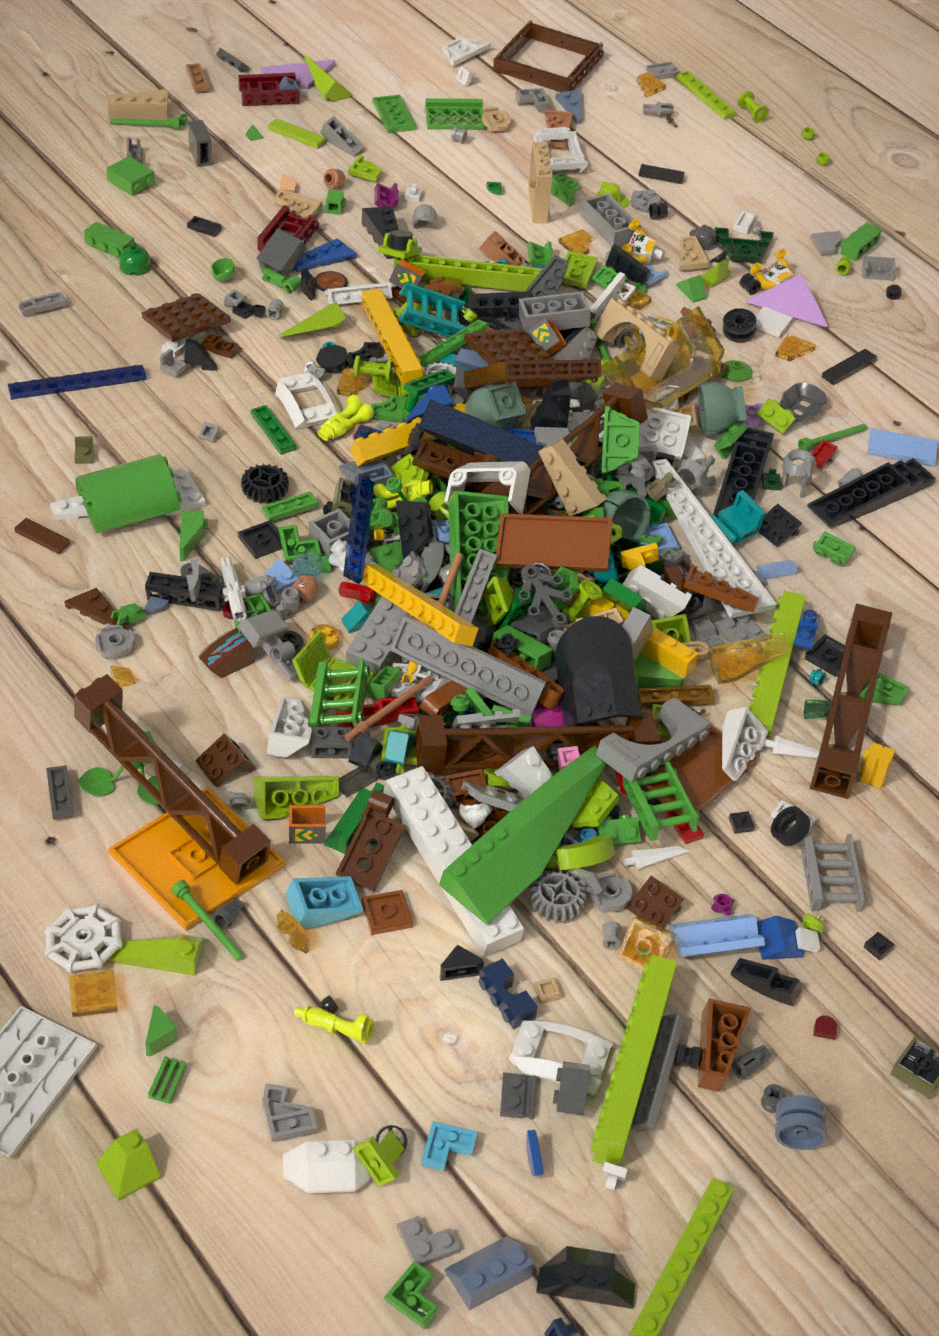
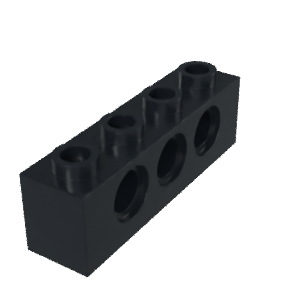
M531 291L469 294L466 309H472L477 314V318L484 316L492 318L519 317V299L532 298L533 295Z

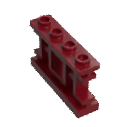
M295 72L238 75V89L241 91L242 105L299 104V89L280 90L279 87L284 76L296 81Z
M283 205L257 237L258 251H262L277 228L284 232L294 233L292 236L302 240L305 245L319 227L318 215L314 214L313 217L309 215L305 219L295 216L294 210L289 212V206Z

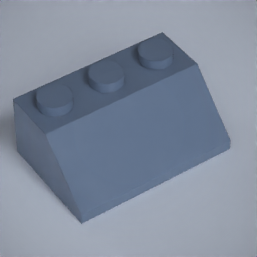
M506 1236L445 1268L444 1271L470 1311L531 1278L534 1263L520 1243Z

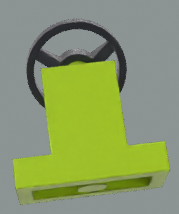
M728 249L709 261L710 264L716 262L717 266L701 275L702 282L706 286L712 288L731 276V270L728 269L729 258H726L729 253Z
M387 1125L378 1131L375 1139L372 1136L357 1143L352 1148L379 1187L396 1180L399 1176V1172L393 1164L405 1151L407 1136L400 1127ZM392 1128H396L402 1133L403 1144L400 1143V1139L394 1134ZM388 1129V1133L379 1143V1137L384 1130Z

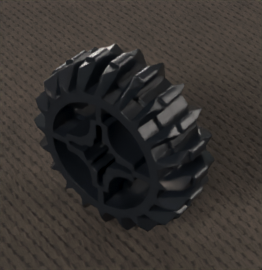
M263 463L259 466L256 464L255 467L250 466L249 470H245V473L242 474L241 488L247 499H252L253 502L268 503L271 501L274 503L275 500L280 501L281 497H285L289 489V479L283 468H278L277 465L271 466V464L264 465Z

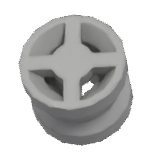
M455 126L451 134V140H458L460 143H464L467 138V129H460L458 126Z

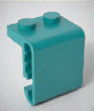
M742 490L737 493L732 506L719 511L718 516L720 518H716L714 515L710 517L732 546H735L758 534L766 512Z

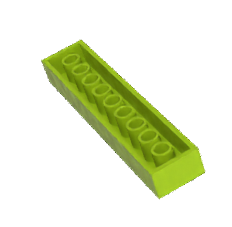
M651 955L650 962H645L642 978L638 984L627 1028L617 1055L615 1069H613L610 1085L606 1092L604 1106H602L598 1126H596L590 1150L594 1152L593 1162L603 1165L607 1162L621 1166L671 990L677 961Z

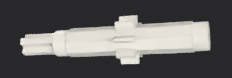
M222 557V574L225 588H222L224 601L229 600L233 619L240 622L247 617L243 601L246 598L244 585L239 586L231 557Z

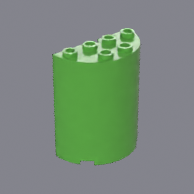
M161 454L80 475L75 478L76 490L78 495L83 498L84 508H86L96 534L180 510L179 502H182L179 491L176 492V486L172 479L174 477L173 470L169 467L166 456L163 457Z

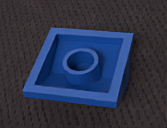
M776 915L757 922L758 934L764 937L765 946H759L762 960L804 957L803 950L798 949L795 920Z

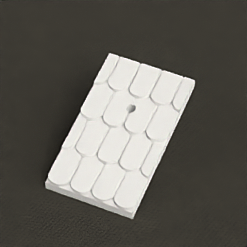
M23 1006L19 1007L0 1031V1153L10 1159L17 1154L32 1131L38 1127L55 1101L63 1094L73 1078L81 1071L98 1047L96 1043Z

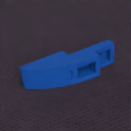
M810 609L802 610L793 646L812 650L820 614H817L816 611Z

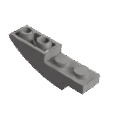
M432 526L434 537L425 545L421 552L422 557L417 560L421 565V575L417 585H419V590L423 593L438 574L443 560L444 544L437 541L435 526Z

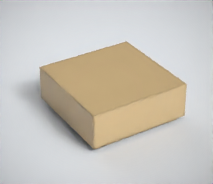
M555 978L534 982L533 987L540 1004L561 999L562 994Z

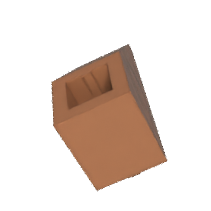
M496 231L479 248L490 260L495 262L505 259L508 265L520 266L523 263L529 264Z

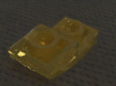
M281 909L277 914V928L282 933L289 935V944L294 949L301 950L307 954L309 952V937L306 931L295 918Z

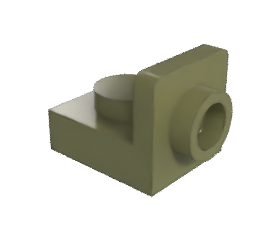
M76 436L75 464H93V437Z

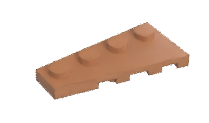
M545 109L544 115L547 128L567 127L570 129L573 118L572 112ZM556 139L550 140L551 147L557 149L566 148L567 139L561 141Z

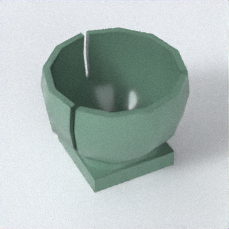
M719 381L699 383V411L705 410V412H700L699 415L705 436L725 433L731 425L747 420L743 386L731 389Z
M513 382L512 385L490 384L482 386L472 392L465 405V413L505 431H508L509 428H515L520 417L527 414L516 382Z
M609 490L610 494L606 495L607 499L596 507H603L604 518H612L614 525L621 527L622 535L638 540L640 536L645 534L650 522L651 512L649 511L650 507L647 500L633 491Z

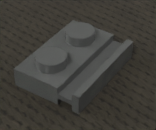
M503 1072L501 1117L521 1119L529 1117V1119L533 1120L536 1075L527 1077L526 1074Z

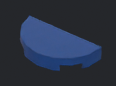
M535 1129L527 1130L526 1146L529 1167L534 1177L542 1176L544 1171L537 1132Z

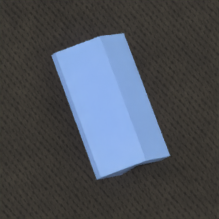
M752 914L669 925L676 953L681 957L765 946L764 937L758 934L757 918Z

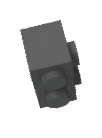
M312 727L311 758L349 759L352 752V740L347 741L345 734L350 732L352 728Z
M563 1061L562 1068L558 1067L556 1081L560 1082L559 1090H554L553 1104H557V1112L584 1116L590 1065Z

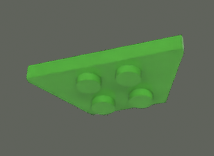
M605 406L602 474L609 473L639 458L640 422L630 419L608 406Z

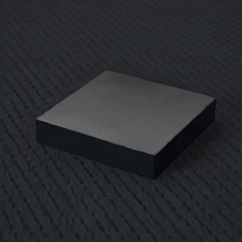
M270 520L238 532V538L255 559L282 549L279 531Z
M824 634L812 647V650L805 654L804 659L837 677L845 645Z

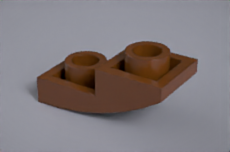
M214 334L208 335L200 343L206 350L228 358H232L240 349L238 343L224 342L223 336Z

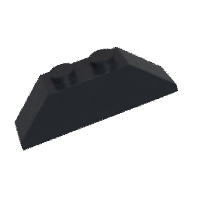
M566 1246L539 1268L536 1293L633 1309L635 1283L615 1254Z

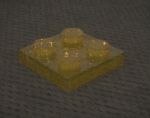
M113 970L69 975L72 1017L118 1012Z

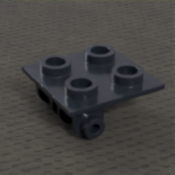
M777 503L765 515L759 533L773 545L779 547L790 535L797 536L800 533L798 529L803 523Z

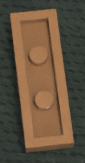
M200 63L186 64V71L194 91L199 93L209 91V85Z

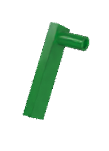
M443 369L405 383L403 390L409 392L405 409L411 412L417 405L418 397L426 394L430 387L434 385L438 387L443 384L447 386L454 383L455 374Z

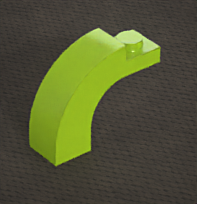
M612 835L592 836L581 843L558 846L544 869L559 868L560 870H568L604 862L615 855Z

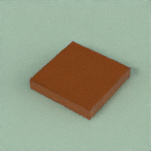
M403 890L361 897L371 935L413 928L412 918Z

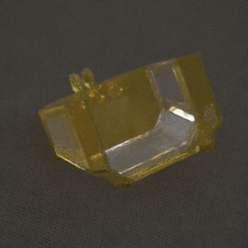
M699 306L663 329L666 331V336L669 335L676 339L675 342L680 345V348L661 381L650 378L640 370L645 359L646 341L642 340L637 331H633V338L638 344L634 346L630 337L625 336L624 341L629 350L613 357L601 366L602 374L609 386L616 382L640 388L643 390L646 408L662 409L696 388L699 383L705 382L719 374L725 350Z

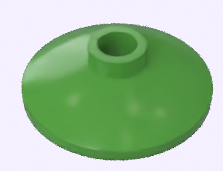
M729 360L723 363L729 365L728 372L723 376L729 381L744 382L752 376L751 367L742 361Z

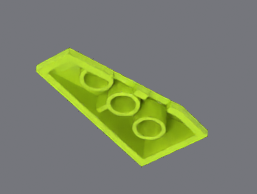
M307 55L304 57L317 89L322 92L321 96L335 102L353 95Z
M334 302L278 336L283 338L329 329L331 327L336 329L343 324L342 321L346 317L338 303Z
M339 776L254 777V800L260 819L283 818L289 815V805H315L339 796Z

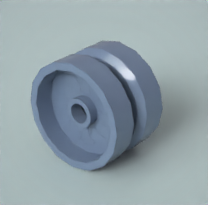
M805 1095L788 1096L782 1098L777 1103L775 1109L777 1121L775 1137L780 1144L791 1149L810 1150L820 1147L825 1143L827 1127L825 1125L826 1107L824 1103L819 1099Z

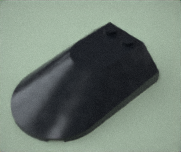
M603 616L587 617L572 624L561 636L555 653L558 684L564 689L560 699L564 726H580L616 717L643 719L633 649L630 637L625 629L616 621Z

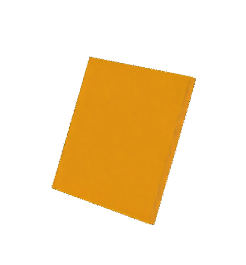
M209 787L202 790L241 832L250 827ZM168 812L108 848V853L185 931H188L202 920L184 899L176 898L171 892L172 887L178 881H186L190 886V894L210 916L220 907L229 903L234 898H238L286 866V860L270 846L268 861L235 885L219 868V865ZM182 815L212 846L206 816Z

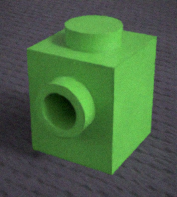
M329 190L326 198V213L341 215L342 208L346 206L344 192Z

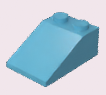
M351 877L293 878L285 894L296 928H317L363 912Z

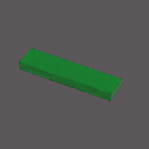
M267 405L251 409V415L280 455L296 450V444Z

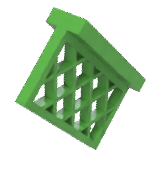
M425 98L427 129L453 130L455 126H458L460 129L485 130V125L481 120L483 99ZM442 116L444 119L440 120L437 117ZM456 116L458 119L455 121L452 117ZM467 116H470V117H472L473 119H472V120H468L466 117H467ZM434 120L437 124H430V122ZM478 121L481 125H476L474 122Z

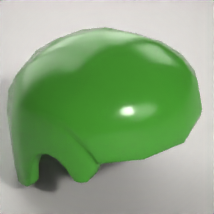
M222 258L211 264L212 275L217 281H228L233 278L236 272L234 262L229 258Z

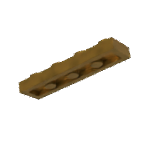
M711 685L639 688L642 708L652 707L653 704L663 705L674 697L685 705L714 704L715 700Z

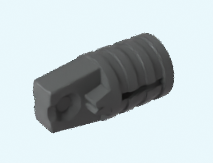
M765 1045L748 1051L733 1061L731 1065L732 1070L738 1078L743 1080L760 1069L772 1054Z

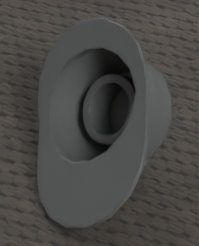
M702 225L700 228L693 229L689 233L690 236H696L703 250H713L718 245L716 231L712 227Z

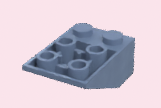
M379 460L360 467L357 466L355 461L339 465L346 479L353 481L356 485L362 484L371 488L376 484H384L386 486L388 479L394 477L389 467Z

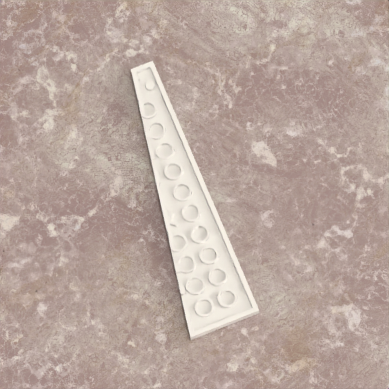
M667 459L652 461L651 466L654 468L653 472L656 479L659 478L661 480L666 473L670 472L678 481L675 486L667 487L669 491L665 496L704 570L711 573L712 578L718 581L723 579L729 582L732 588L739 587L759 597L754 613L775 609L777 603ZM722 602L730 618L754 614L753 612L744 611L739 607Z

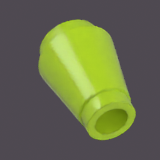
M843 256L837 262L835 269L838 274L845 275L850 272L851 265L848 256Z

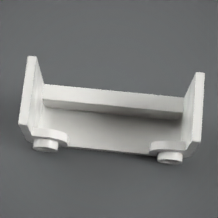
M522 461L468 463L450 474L444 502L448 505V500L454 491L464 492L466 482H501L505 486H511L508 502L519 514H522L530 477V468Z

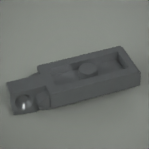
M219 48L217 54H215L230 65L234 63V67L239 71L243 69L248 72L250 69L249 66L222 48Z

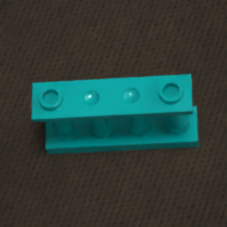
M405 283L400 291V295L407 297V307L400 315L399 322L449 338L466 328L465 325L458 324V313L465 305V301L417 285ZM414 300L422 302V311L414 309ZM428 304L437 307V316L428 314ZM443 309L451 312V321L443 319Z

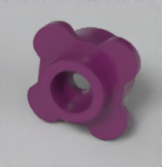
M727 894L715 895L713 898L714 904L711 906V909L714 912L724 913L725 915L731 914V905L734 904V900Z

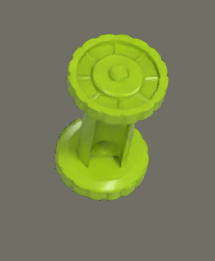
M745 91L737 100L738 106L741 109L747 108L752 113V120L754 122L764 121L769 114L768 107L765 105L759 106L754 101V94L751 91Z
M360 356L355 357L353 366L354 378H358L359 373L385 376L386 381L390 382L393 371L392 359H388L387 364L364 362L361 361Z
M583 580L579 584L581 593L572 606H565L561 612L569 615L570 624L576 622V619H584L583 612L592 600H599L602 597L603 592L601 588L594 582Z

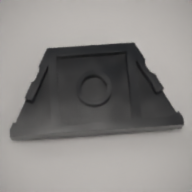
M396 501L403 561L407 556L413 558L416 553L420 554L425 545L434 537L430 505L428 503Z

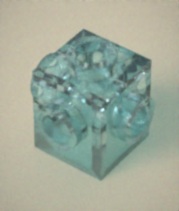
M310 550L298 556L293 561L295 576L311 575L316 578L322 573V558Z

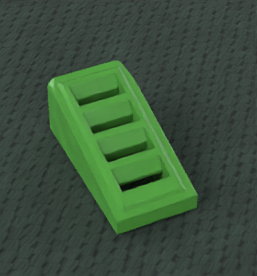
M385 665L367 684L368 697L374 699L387 698L401 676L402 669Z

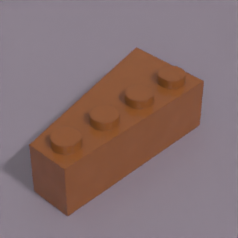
M711 998L708 999L701 1017V1053L698 1069V1087L718 1092L721 1090L731 1068L751 1007Z

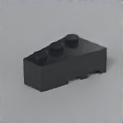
M557 380L549 383L541 404L537 406L535 415L530 419L533 430L532 434H534L535 427H568L571 399L568 380Z

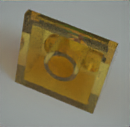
M640 916L634 917L616 957L643 969L645 962H650L651 955L667 957L677 934Z

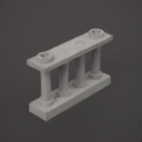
M807 833L801 840L800 850L811 911H820L821 905L825 901H854L856 912H861L863 904L867 901V894L862 888L856 858L857 844L853 842L852 834H847L845 844L816 843L812 839V833ZM845 852L846 860H820L816 857L815 853ZM848 868L849 876H822V874H819L818 869ZM822 884L851 885L853 893H825L821 886Z

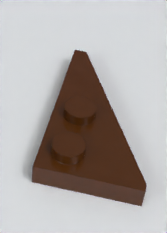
M97 587L64 601L67 609L71 607L77 609L81 615L88 616L103 625L105 623L118 625V618H111L112 612L115 609ZM126 623L121 625L123 626V629H129V626Z

